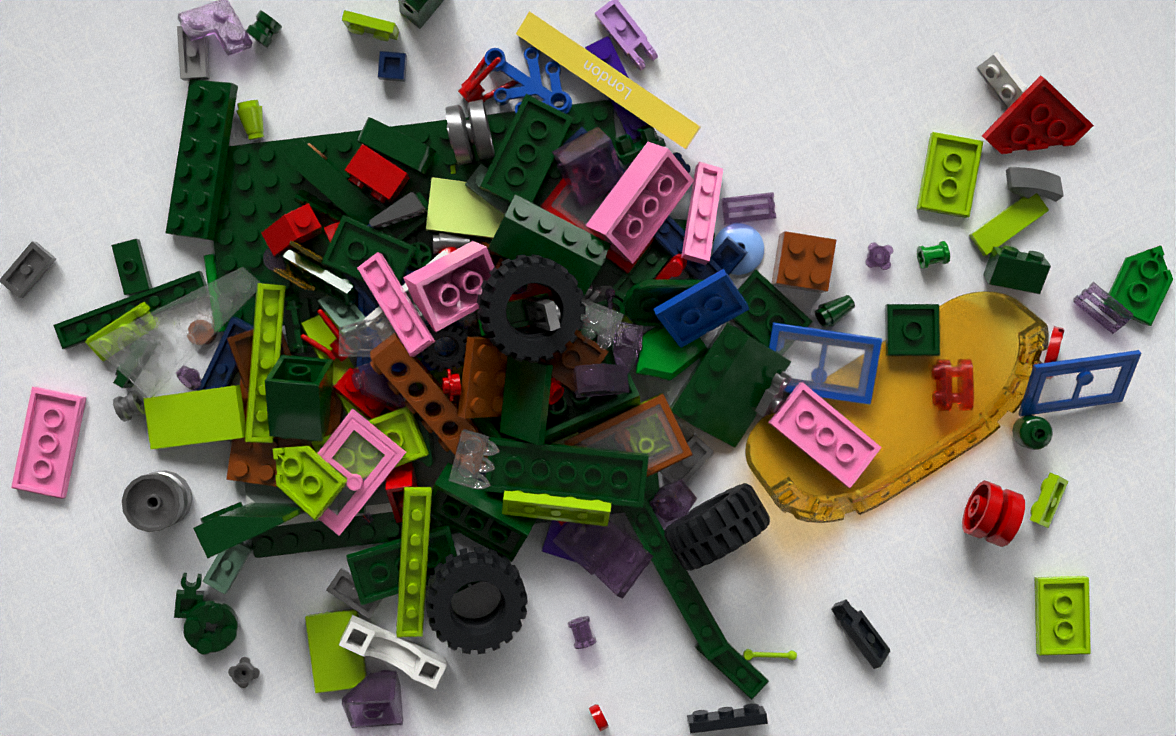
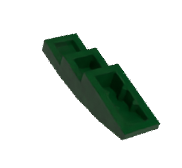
M301 139L285 156L284 160L352 219L368 225L369 220L383 211L304 140Z

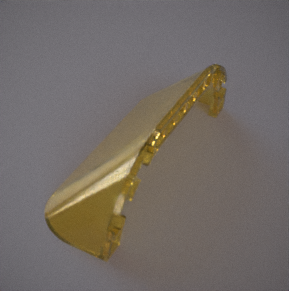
M973 292L955 297L939 306L940 356H886V340L883 341L871 405L821 397L882 447L851 488L844 486L772 427L768 422L775 413L764 416L749 434L745 448L747 464L776 506L784 513L789 512L793 514L798 520L813 523H830L844 520V514L853 511L861 515L873 510L986 440L1001 427L998 421L1008 411L1011 413L1017 411L1021 406L1033 365L1042 364L1040 361L1041 353L1048 349V324L1011 296L998 292ZM864 354L828 375L822 383L858 388Z

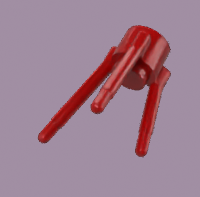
M484 56L468 79L461 84L462 87L458 92L468 103L481 99L484 103L486 100L494 97L496 89L482 95L485 90L480 83L501 61L500 57H497L476 78L486 64ZM511 80L500 87L509 89L518 83Z
M319 309L318 314L336 337L329 345L332 350L330 351L305 334H302L301 338L326 354L330 359H333V361L338 358L340 362H343L357 348L349 338L346 339L329 316H326L323 310Z

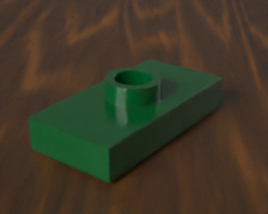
M132 239L111 245L124 295L128 296L151 289L152 284L140 239Z

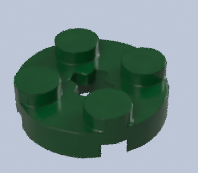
M204 601L195 605L187 615L184 622V637L188 644L197 649L202 655L227 648L237 636L238 617L235 611L225 603L222 605L214 603L215 601ZM210 622L212 625L217 624L218 626L215 631L211 632L205 629L206 623Z

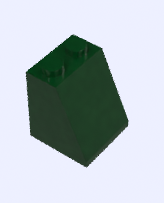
M289 355L280 356L265 379L269 436L282 439H306L307 441L323 440L330 423L333 359Z

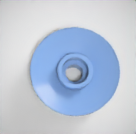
M742 223L731 224L723 228L715 237L713 253L729 236L736 243L742 244L748 252L731 274L742 275L754 270L760 264L764 255V243L760 234L753 227Z

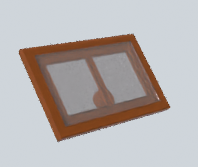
M664 394L564 441L565 445L647 453L649 454L647 477L693 455Z

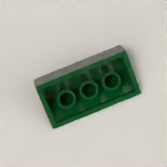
M515 194L488 247V251L504 260H514L518 255L531 256L532 254L540 255L546 259L549 258L566 268L578 281L577 286L583 291L585 296L601 268L611 244Z
M448 462L432 488L430 517L444 525L448 524L449 528L488 549L497 551L498 555H504L512 562L528 537L537 518L502 514L504 493L484 491L485 481Z

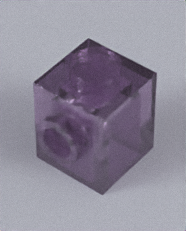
M680 479L661 487L649 504L666 523L687 515L697 497L684 481Z

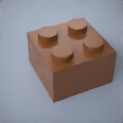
M787 231L779 234L771 284L817 293L828 292L836 239Z

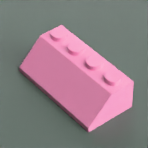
M647 142L591 217L586 227L596 237L610 243V248L633 264L689 189L694 179L668 148Z

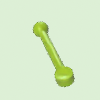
M746 649L743 652V656L746 660H751L753 657L788 658L793 661L797 658V653L793 650L788 653L753 652L751 649Z

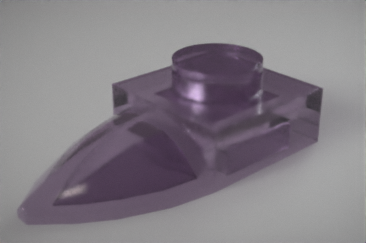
M618 321L615 325L613 354L618 370L622 376H625L634 367L638 353L642 350L643 326Z

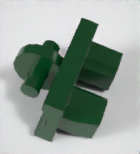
M646 124L638 128L640 141L634 144L631 136L628 134L616 138L617 151L614 152L616 160H620L623 165L632 164L647 142L665 147L664 139L657 135L652 126Z

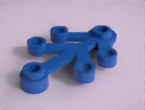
M529 47L524 51V59L529 66L530 77L506 62L505 54L501 49L491 48L486 52L485 63L487 67L493 60L500 57L501 62L492 71H501L522 85L521 87L509 89L497 88L494 91V99L498 105L504 106L508 104L509 100L524 98L528 94L530 96L537 95L544 100L541 102L565 114L570 112L572 100L568 93L562 91L559 77L561 68L558 62L550 61L545 66L546 76L550 78L551 92L542 86L538 64L540 54L537 48ZM530 53L537 55L534 59L527 57ZM551 67L558 69L555 73H550L548 70ZM501 93L506 94V98L503 100L497 98ZM558 101L564 103L561 108L555 107L554 104ZM522 102L516 104L515 114L517 113Z

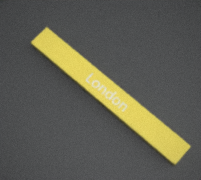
M530 11L516 32V35L684 149L688 148L701 127Z

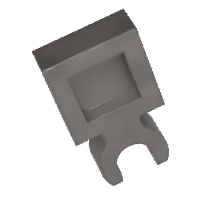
M784 371L781 374L776 373L770 388L766 389L755 411L763 417L776 413L784 403V400H782L786 392L784 389L789 384L792 376Z

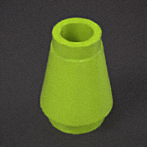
M258 100L237 103L238 110L236 112L248 135V139L263 138L262 106H259Z

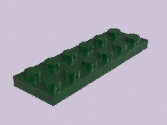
M189 80L166 234L214 241L238 85Z
M490 437L484 491L504 493V491H522L524 493L548 494L564 498L574 497L581 500H600L612 505L643 508L649 454L552 443L536 445L524 440Z

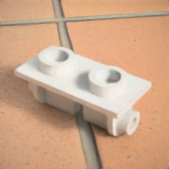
M995 52L977 68L1004 103L1010 107L1027 90L1028 86L1022 82L1016 73L1012 75L1009 72L1012 67L1005 60L1004 55H999L998 52Z

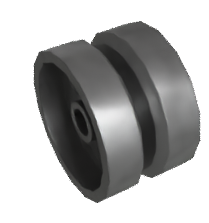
M482 99L469 102L467 107L469 120H466L463 108L459 104L445 108L448 135L458 165L472 163L474 158L472 145H475L478 157L481 160L495 157L489 123Z
M167 470L152 472L134 479L126 487L122 497V509L128 522L135 528L146 532L161 531L182 521L190 511L192 504L191 489L186 480L177 473Z

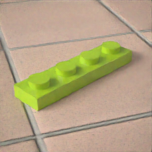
M504 491L502 514L599 526H608L611 503L600 500H581L574 497H556L548 494H530L522 491Z

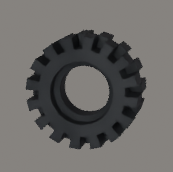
M456 322L437 332L428 325L427 328L435 342L421 352L426 364L429 363L432 369L438 368L439 372H443V369H450L452 371L453 367H456V369L460 368V363H464L466 332H464L460 325L457 326ZM441 337H450L455 341V348L448 355H441L434 348L436 341Z

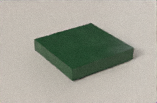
M886 304V356H940L939 304Z

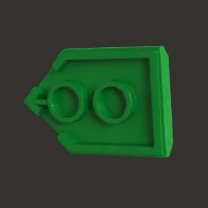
M1161 245L1125 258L1106 297L1105 307L1141 324L1152 326L1173 281L1171 271L1167 269L1163 257L1165 254Z
M656 326L639 338L638 349L640 351L636 374L660 377V379L670 381L702 357L707 350V346L699 337L680 348L664 326Z

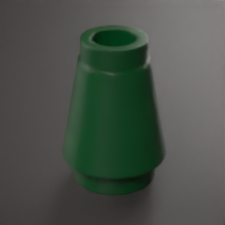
M845 295L844 297L820 304L818 309L815 310L816 319L824 328L834 327L855 308V303L849 295Z

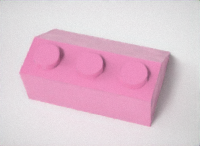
M472 241L403 278L414 303L432 329L437 332L479 309L477 298L478 295L482 294L483 289L481 285L484 280L488 281L491 274L489 272L494 268V264L487 247Z

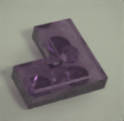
M218 0L178 13V20L190 41L215 33L228 56L252 47L253 42L245 32L242 23L228 0Z

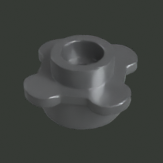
M242 657L236 666L230 667L228 671L229 676L232 677V680L240 688H246L252 679H256L260 675V670L254 668L248 657Z

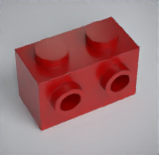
M364 144L361 145L345 169L346 173L350 176L348 181L360 189L363 186L367 187L372 191L370 195L383 204L386 200L393 204L410 179L405 171Z

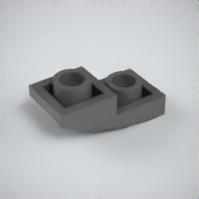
M1009 167L1006 170L1008 190L1014 194H1019L1029 199L1037 193L1055 202L1064 196L1061 177L1056 174L1023 167Z

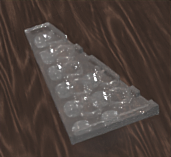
M241 267L89 344L149 398H152L256 293L257 283L260 282L247 269Z

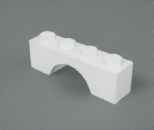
M352 615L339 643V646L361 656H370L386 661L404 671L412 679L436 689L447 666L446 657L402 637H397L395 634Z

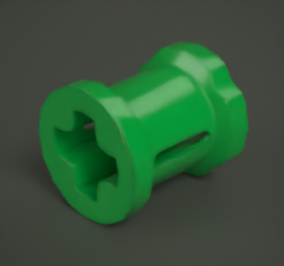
M941 241L935 246H918L917 259L920 267L924 269L928 268L931 264L940 262L948 264L950 262V251L947 243Z

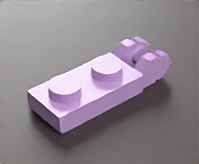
M618 0L609 1L595 12L597 20L640 71L645 68L644 61L635 52V49L640 45L651 60L654 61L658 58L656 51L647 41V36Z

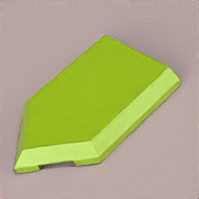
M310 446L273 448V458L276 459L277 475H275L276 486L316 521L347 484V480Z

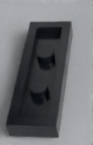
M752 703L743 706L744 708L739 709L721 707L715 712L697 710L691 715H687V722L691 734L768 724L767 713L763 706Z

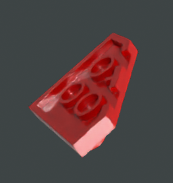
M1040 75L986 130L982 137L1001 154H1009L1017 150L1026 149L1027 151L1048 149V146L1062 145L1064 147L1075 145L1094 125Z

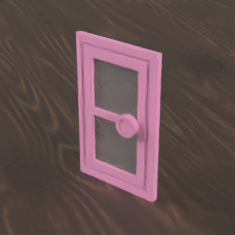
M354 409L348 413L317 453L347 480L345 487L318 519L340 536L406 454L405 450Z

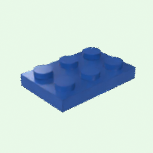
M724 269L654 308L656 316L680 348L749 310L747 302Z

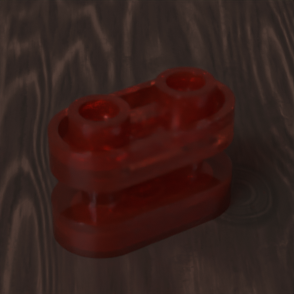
M938 359L936 365H932L931 371L932 379L936 380V390L932 392L933 406H937L938 411H951L952 403H958L960 411H972L974 406L972 360L959 359L957 367H951L949 359ZM952 377H957V393H952Z

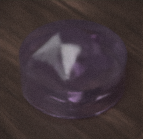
M182 366L176 372L179 381L187 388L197 390L200 387L202 379L196 369Z

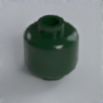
M1034 415L1022 416L1017 419L1012 429L1013 438L1016 443L1032 450L1046 447L1053 436L1050 423L1044 418Z

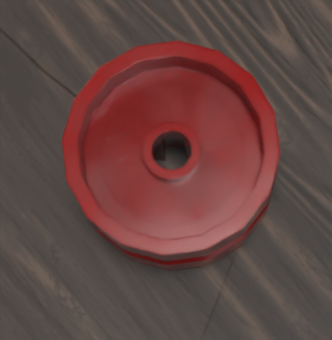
M986 480L980 482L970 495L962 518L964 533L979 539L985 537L987 542L1000 547L1008 545L1014 539L1023 521L1025 513L1024 496L1009 489L1002 490L1001 486Z

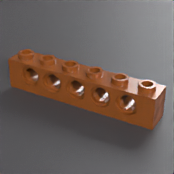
M396 332L370 351L372 360L370 365L378 375L383 373L388 378L387 384L396 395L399 393L403 395L406 399L404 403L413 414L418 413L423 418L421 421L423 426L429 433L435 432L439 436L438 442L446 452L451 450L456 456L454 459L463 471L468 469L474 475L487 465L489 440L470 418L464 419L457 416L459 405L454 399L449 401L448 394H443L442 385L418 357L409 355ZM398 362L406 365L404 370L400 372L391 369ZM415 382L423 385L418 391L410 390L409 386ZM431 402L439 404L435 410H428L426 406ZM452 421L456 423L451 429L443 428L446 422ZM465 440L472 442L470 446L465 448L459 446Z

